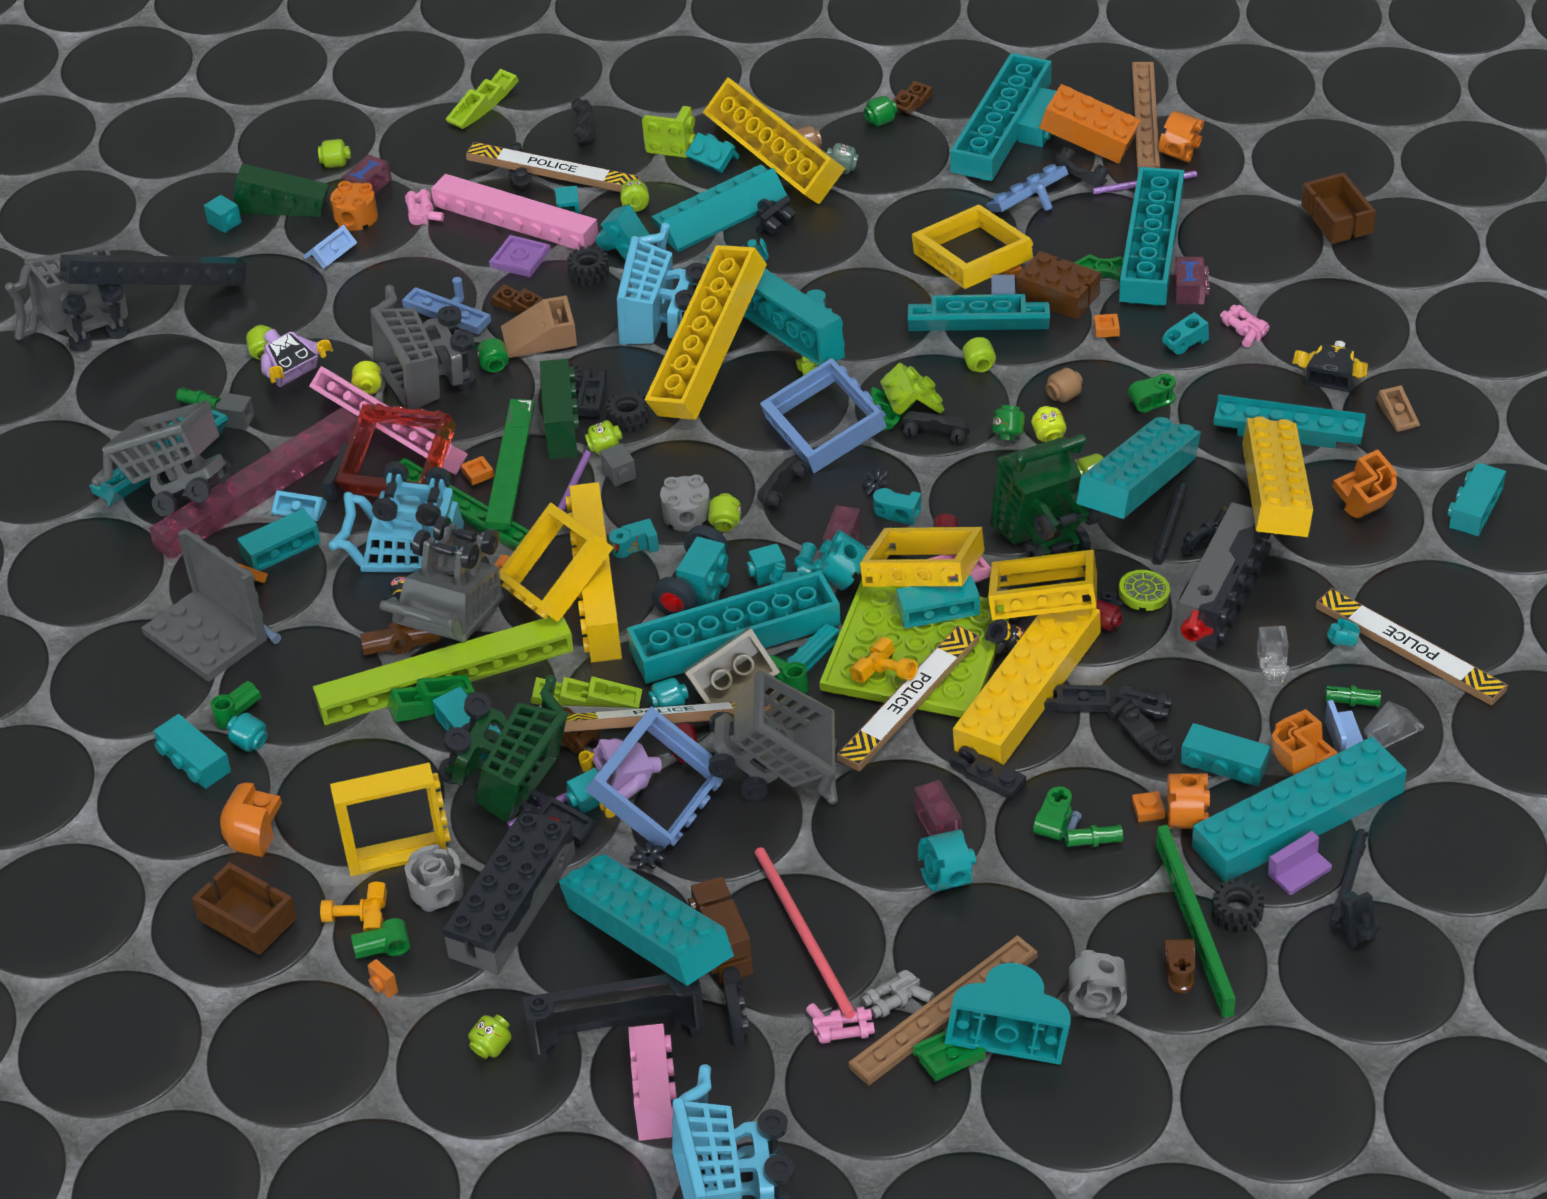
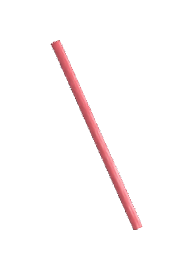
M762 847L756 849L755 856L846 1019L853 1018L856 1014L854 1008L768 854Z

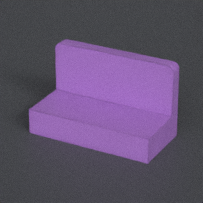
M1311 831L1269 857L1268 876L1289 895H1292L1331 871L1332 865L1318 853L1319 837Z

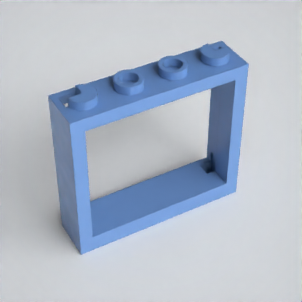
M832 358L760 403L768 422L802 461L808 464L809 469L813 473H816L886 428L884 421L886 414L882 411L880 405H875L870 394L866 390L863 392L858 381L854 377L850 378L846 368L843 365L839 366ZM833 382H836L867 417L813 450L782 414Z
M651 706L585 790L645 839L651 841L655 847L663 846L664 850L668 844L674 846L683 834L680 832V829L683 826L689 827L697 817L694 813L695 809L698 807L701 810L711 798L707 793L711 789L716 791L723 779L709 773L708 762L713 755ZM646 730L707 778L667 831L606 782Z

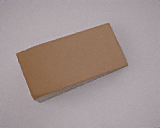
M1402 385L1379 390L1376 397L1378 405L1396 432L1420 426Z

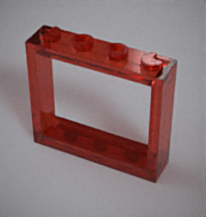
M379 403L376 405L362 404L335 482L345 492L380 496L381 490L386 491L387 481L384 478L358 475L376 423L437 429L419 482L406 481V483L428 485L425 480L427 472L433 467L442 468L457 424L451 419L449 414L442 413L440 410L431 412L422 408L406 409L398 405L386 407Z

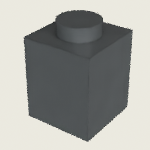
M224 393L220 402H217L215 406V411L227 415L228 420L225 427L247 430L255 416L250 396Z
M622 443L600 451L602 470L613 486L636 479L634 459Z

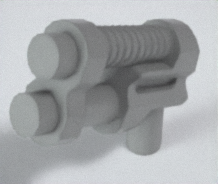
M902 970L896 974V977L877 986L875 989L870 988L865 991L864 996L861 997V1002L865 1007H872L870 1009L874 1018L879 1016L884 1018L890 1014V1010L899 1005L900 1007L907 1005L908 998L914 996L929 1002L934 998V993L920 987V979L911 972ZM891 992L890 998L884 1001L883 999H880L882 996Z

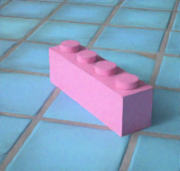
M663 1024L628 1027L634 1109L639 1141L672 1137L673 1107L671 1100H674L677 1096L675 1082L669 1083V1076H674L673 1058L667 1059V1053L672 1052L671 1036L664 1034Z

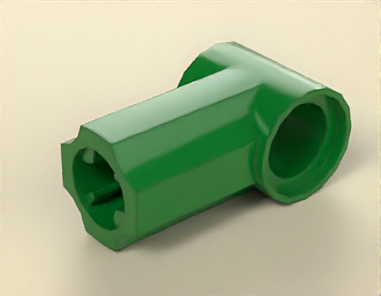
M769 655L780 671L774 677L806 694L809 690L806 666L801 662L788 663L774 655Z
M246 681L229 695H218L211 700L214 724L217 728L226 730L229 721L234 716L240 715L261 699L260 692L253 683Z
M398 918L386 920L381 925V928L351 935L356 959L384 952L390 956H400L410 949L406 924L402 919Z

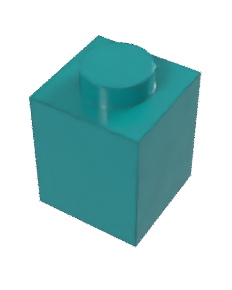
M577 186L555 188L557 207L580 214Z
M222 195L204 205L207 222L224 233L242 223L238 205Z
M777 543L748 551L749 562H746L747 572L750 577H754L758 586L770 583L769 576L774 571L775 563H783L785 565L784 572H786V560Z
M596 768L567 781L565 799L570 807H575L577 811L583 814L600 805V802L585 790L597 775L598 771Z

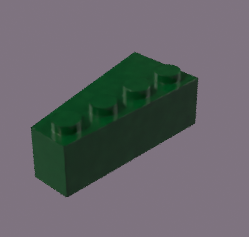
M242 163L235 181L234 203L238 205L240 214L321 217L327 201L329 184Z
M568 358L539 361L544 426L549 460L578 457L575 429L579 428L578 414H574L578 413L577 398H572L577 397L575 383H571L575 382L574 367L569 368Z

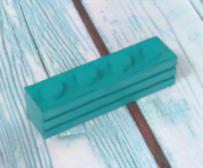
M826 623L817 630L814 636L809 637L807 642L802 647H799L793 656L787 659V662H801L806 666L808 672L835 645L839 636V629Z

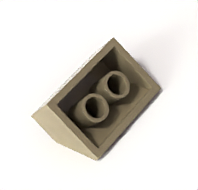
M749 627L683 670L705 704L735 702V695L759 670L773 677L780 673Z

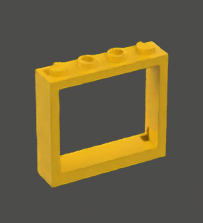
M976 205L912 234L914 254L964 289L991 278V275H998L1033 259V242L1031 238L981 205ZM979 227L1007 245L969 263H965L941 246V244Z
M550 502L499 571L500 579L504 581L501 586L544 619L550 616L559 622L614 547ZM565 525L586 540V542L544 599L540 600L520 583L562 526Z
M982 527L884 528L860 562L863 587L963 586L985 551ZM890 543H895L896 548H890ZM889 555H957L955 559L886 560ZM958 574V581H951V576Z
M1094 550L992 562L988 594L992 620L1097 608V569ZM1006 575L1007 581H1001V576ZM1085 577V581L1000 591V587ZM1089 594L1091 601L1083 602L1082 595ZM999 605H1004V611L998 612Z
M430 763L330 784L351 877L408 864L410 855L421 847L439 845L440 849L446 850V842L451 841L448 827L443 828V826L448 825L445 810H439V808L444 807L441 791L436 792V790L441 789L438 773H432ZM426 788L434 832L356 849L347 805Z

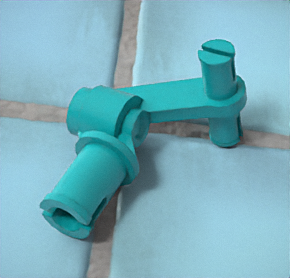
M810 542L802 544L801 551L794 560L797 572H784L785 565L780 562L775 563L774 571L769 576L770 585L812 573L811 567L814 564L813 559L817 551L816 546Z

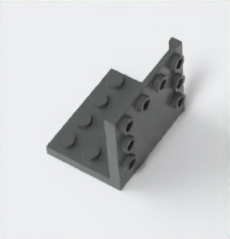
M185 528L177 534L192 592L141 628L143 635L209 682L265 642L267 636L262 619L263 613L258 602L259 595L255 590V578L252 572L247 568H242L233 558L226 557L214 545L210 546L198 534H193Z

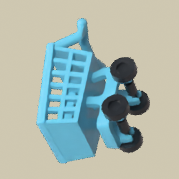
M666 222L661 224L660 232L657 234L641 237L633 236L631 238L617 295L618 341L621 345L654 343L662 322L667 323L668 338H673L706 268L705 264L692 263L687 266L686 270L680 268L673 270L672 253L666 251L670 224ZM673 279H680L676 289L673 290ZM690 285H693V291L688 290Z
M399 462L387 463L383 471V477L387 481L386 491L381 490L380 497L374 502L373 506L364 496L353 495L351 492L344 494L345 519L341 531L329 542V549L335 551L337 548L345 549L354 562L360 566L361 572H416L421 568L422 556L413 554L411 543H413L414 536L419 530L430 532L431 538H434V525L440 516L449 517L452 524L456 525V530L459 528L463 529L464 520L462 519L458 502H453V491L451 488H448L452 478L451 474L444 468L433 467L428 470L425 480L428 485L406 483L409 474L408 468ZM355 503L359 504L372 521L364 557L354 544L346 541L350 536L356 517ZM376 540H380L379 548L374 547ZM385 541H392V548H385ZM398 542H405V549L398 548ZM372 554L378 555V563L370 562ZM384 555H392L391 563H383ZM397 555L405 556V563H397ZM411 556H418L419 563H411Z
M707 1064L701 1065L697 1086L673 1100L672 1155L683 1198L742 1199V1195H753L756 1199H792L784 1191V1185L793 1179L795 1165L788 1156H785L784 1150L777 1146V1140L787 1132L788 1120L786 1115L777 1109L765 1110L759 1115L758 1122H745L734 1129L731 1106L708 1104V1092L711 1090V1067ZM746 1136L751 1137L753 1145L743 1146L737 1150L736 1141ZM697 1155H702L703 1161H698ZM705 1169V1174H702L701 1170ZM740 1172H752L753 1180L741 1183Z

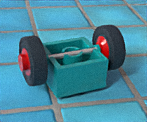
M698 525L693 527L686 535L684 548L687 553L676 569L677 578H662L652 590V601L663 614L668 616L719 600L720 592L729 583L730 574L727 573L729 544L718 530L709 526Z

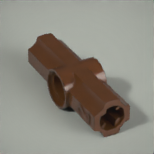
M394 622L389 624L387 629L360 634L364 655L389 650L401 655L410 652L413 646L440 641L439 635Z

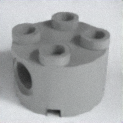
M693 475L677 478L668 477L665 479L664 486L660 492L664 523L667 526L668 523L673 525L674 530L688 532L693 527L702 525L706 519L708 522L710 491L703 477Z
M429 845L421 847L410 855L407 865L405 864L404 868L408 888L413 901L420 905L424 911L432 912L437 908L459 901L463 897L464 881L458 855L451 848L446 847L445 850L440 849L439 845Z
M1084 950L1080 953L1079 958L1075 959L1069 966L1068 1000L1069 1003L1073 1004V1009L1078 1014L1089 1018H1105L1106 1013L1113 1011V1015H1115L1124 1008L1127 1001V979L1122 958L1096 953L1093 950Z

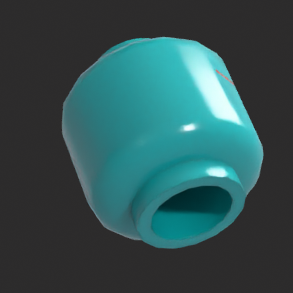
M675 678L654 683L651 691L648 692L649 701L653 708L684 706L685 700L689 699L685 684L680 685Z
M247 712L238 717L234 716L227 725L229 741L246 752L254 749L259 750L267 740L266 724Z

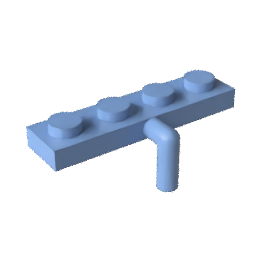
M1055 164L1044 167V172L1028 176L1026 182L1011 186L1010 191L1007 193L1002 192L993 197L994 200L986 204L990 212H1002L1034 193H1038L1044 211L1051 209L1052 205L1045 187L1068 175L1066 167L1056 166Z
M455 277L452 280L455 296L451 300L416 287L402 300L404 308H416L418 313L431 318H438V311L442 307L455 306L461 310V321L456 327L477 335L491 322L490 314L461 304L464 300V292L460 277Z

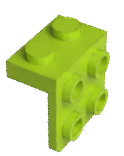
M683 106L676 119L651 115L643 117L645 150L648 153L687 158L685 154L696 137L693 130L695 117L692 116L691 107Z
M899 362L880 381L893 411L899 415L916 399L940 414L944 411L941 403L943 400L934 389L935 383L929 377L919 375L912 366L906 367Z

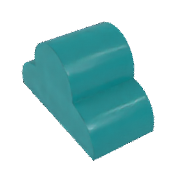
M1003 963L993 967L988 972L985 983L967 984L956 991L952 1001L945 1044H953V1046L975 1050L976 1047H981L987 1052L1061 1065L1071 1017L1067 1007L1061 1001L1044 994V983L1033 969L1018 963Z

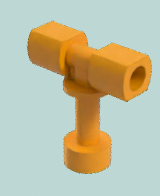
M880 637L869 648L871 654L867 658H859L849 668L852 679L858 683H864L875 671L883 673L886 669L895 671L899 678L910 681L917 674L918 664L915 660L909 658H902L900 661L889 659L895 652L893 642L889 638Z
M369 883L367 899H361L360 905H335L334 900H322L320 906L321 921L334 922L335 916H360V921L364 922V932L381 928L384 922L381 909L385 908L387 897L385 883Z

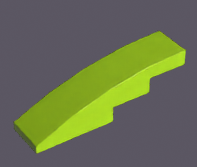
M500 69L491 81L485 79L476 91L470 89L447 116L446 122L461 129L474 123L495 107L519 82L517 76Z
M592 676L590 683L564 677L562 683L556 682L554 697L561 706L639 709L642 689ZM536 677L530 703L542 704L540 692L546 679Z

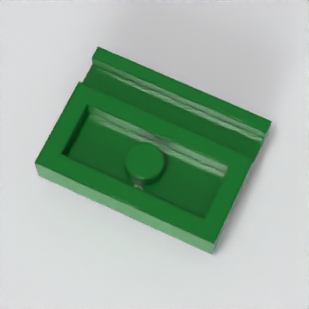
M947 1030L913 1045L914 1056L919 1057L920 1063L935 1081L985 1059L986 1050L981 1047H976L975 1050L953 1046V1044H945Z

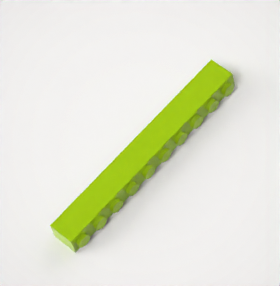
M564 616L559 622L551 617L539 619L313 686L316 703L324 725L332 724L388 707L391 689L416 687L418 679L467 675L470 682L573 652L572 634Z

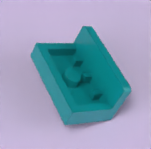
M697 133L685 154L689 159L723 173L731 158L736 160L739 158V154L735 151L736 147L727 141L719 142L715 136L711 134L705 136L701 133Z

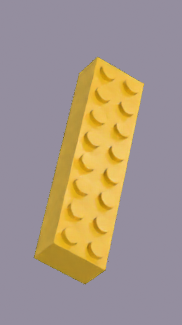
M730 78L725 80L702 112L770 168H774L775 172L801 193L818 204L821 203L846 169Z
M716 245L645 397L646 403L657 416L697 419L767 266L755 247Z
M1264 417L1247 418L1242 446L1256 531L1308 537L1313 505L1296 423L1286 419L1272 421Z
M599 482L569 486L570 496L565 497L567 511H572V513L567 514L607 542ZM570 530L571 546H577L572 548L574 558L586 540ZM608 555L578 595V599L583 598V601H578L580 616H585V619H580L582 635H588V637H583L584 652H590L591 663L622 659Z
M1091 608L1038 615L953 727L954 751L958 752L963 745H966L969 748L975 749L979 755H984L1004 765L1044 711V703L1047 698H1053V689L1057 685H1063L1101 633L1100 610Z

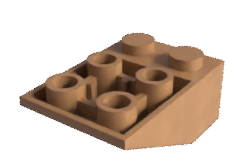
M567 295L543 299L501 326L509 358L577 346L575 324Z

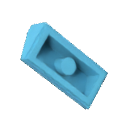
M276 490L271 514L285 517L304 508L311 518L318 522L327 501L322 497Z

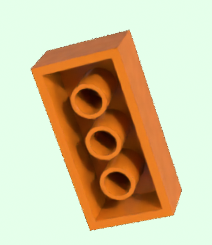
M1061 84L1047 106L1039 128L1120 164L1134 139L1141 120Z

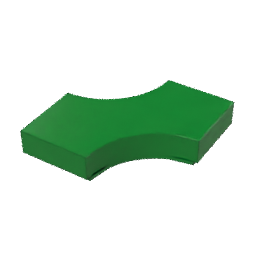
M1089 254L1074 263L1101 272V277L1112 278L1120 282L1124 258L1118 256L1111 259H1102Z

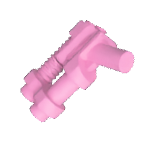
M421 189L418 193L409 191L405 195V202L409 212L408 218L413 225H428V220H444L443 212L433 211L434 207L432 202H430L432 199L431 193L426 189Z
M1233 305L1228 312L1224 310L1220 314L1223 324L1233 326L1238 334L1245 336L1242 341L1244 347H1250L1254 340L1260 341L1270 328L1266 321L1259 320L1247 312L1241 305Z
M814 1003L806 1008V1012L813 1019L814 1035L817 1036L821 1044L843 1038L848 1039L860 1036L861 1039L869 1038V1034L875 1033L873 1022L867 1023V1021L872 1020L871 1009H864V1006L856 1007V1014L851 1019H846L840 1010H833L831 1015L825 1016ZM858 1022L859 1025L843 1028V1024Z

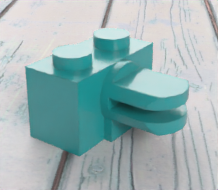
M630 204L614 209L601 223L603 229L598 233L595 241L597 246L604 251L617 249L626 261L631 238L633 236L641 237L650 234Z

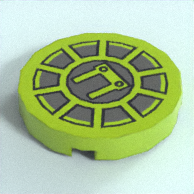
M1135 570L1121 578L1119 597L1129 607L1137 610L1141 607L1146 608V611H1153L1162 608L1168 602L1170 585L1160 574L1148 570Z

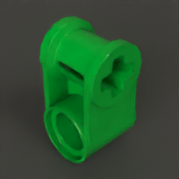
M1160 374L1156 377L1136 381L1128 388V395L1138 411L1143 413L1162 406H1168L1173 404L1176 398L1173 392L1176 380L1170 374Z
M1058 786L1049 790L1041 810L1038 811L1033 827L1035 834L1062 840L1072 813L1070 806L1072 794L1067 788Z

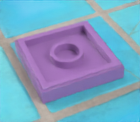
M510 235L489 261L490 268L531 277L551 251L550 245Z

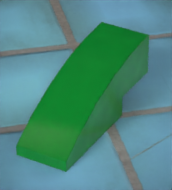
M467 675L423 678L417 680L416 687L391 689L388 707L395 722L413 720L435 714L433 700L458 687H461L467 695L475 691Z

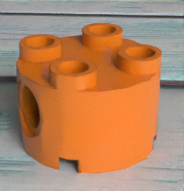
M1173 111L1165 123V134H1161L1159 152L1189 163L1193 155V149H1198L1202 136L1199 133L1203 128L1204 120Z
M342 181L338 184V188L332 192L330 197L335 223L337 222L338 227L340 228L344 225L348 231H358L363 229V225L368 224V227L373 225L377 220L378 211L372 185L370 183H351L349 181Z
M1207 773L1168 775L1167 817L1169 828L1193 829V825L1209 818L1207 807L1210 806V791L1208 790Z

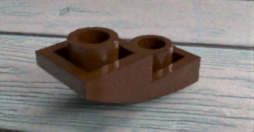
M914 80L906 91L901 89L893 100L898 110L909 114L929 99L933 94V89L931 86Z
M503 284L492 296L491 304L504 310L521 314L542 301L543 298L525 288L518 292Z

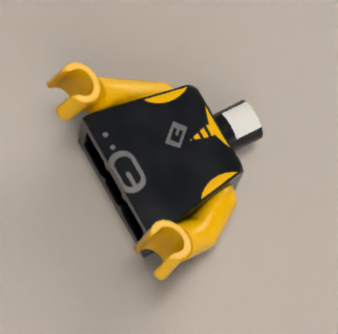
M1336 341L1333 345L1321 344L1317 351H1313L1310 354L1296 350L1292 361L1293 364H1298L1307 370L1306 385L1351 393L1353 377L1356 379L1367 377L1368 363L1360 362L1359 359L1354 358V350L1347 348L1346 343L1342 341Z

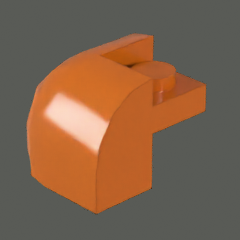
M1377 449L1358 458L1354 471L1335 479L1332 487L1345 501V511L1355 518H1360L1382 508L1392 498L1397 486V473Z
M1306 709L1278 722L1272 734V748L1275 757L1292 775L1338 753L1322 740V722Z
M254 783L238 784L224 805L220 817L222 836L229 844V848L238 852L263 857L274 838L271 822L282 804L281 797L256 791Z

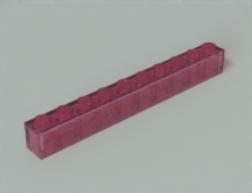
M343 407L236 473L227 481L212 488L210 497L204 502L192 501L150 527L149 531L153 546L170 560L182 554V549L177 533L186 528L193 534H198L203 540L275 495L276 490H283L338 455L339 448L343 443L347 441L357 443L363 439L360 419Z

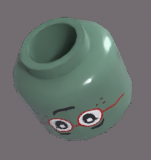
M836 143L833 149L828 148L827 154L846 168L842 174L847 175L850 171L854 172L859 156L856 154L854 147Z

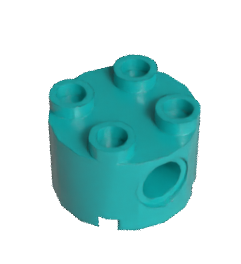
M839 529L832 540L826 539L819 550L822 555L814 562L811 571L821 570L827 582L843 591L855 580L852 578L854 573H860V562L869 550Z
M953 830L920 839L918 859L919 861L924 860L925 867L920 869L925 883L931 891H943L972 883V865L976 864V856L972 848L968 849L962 830Z

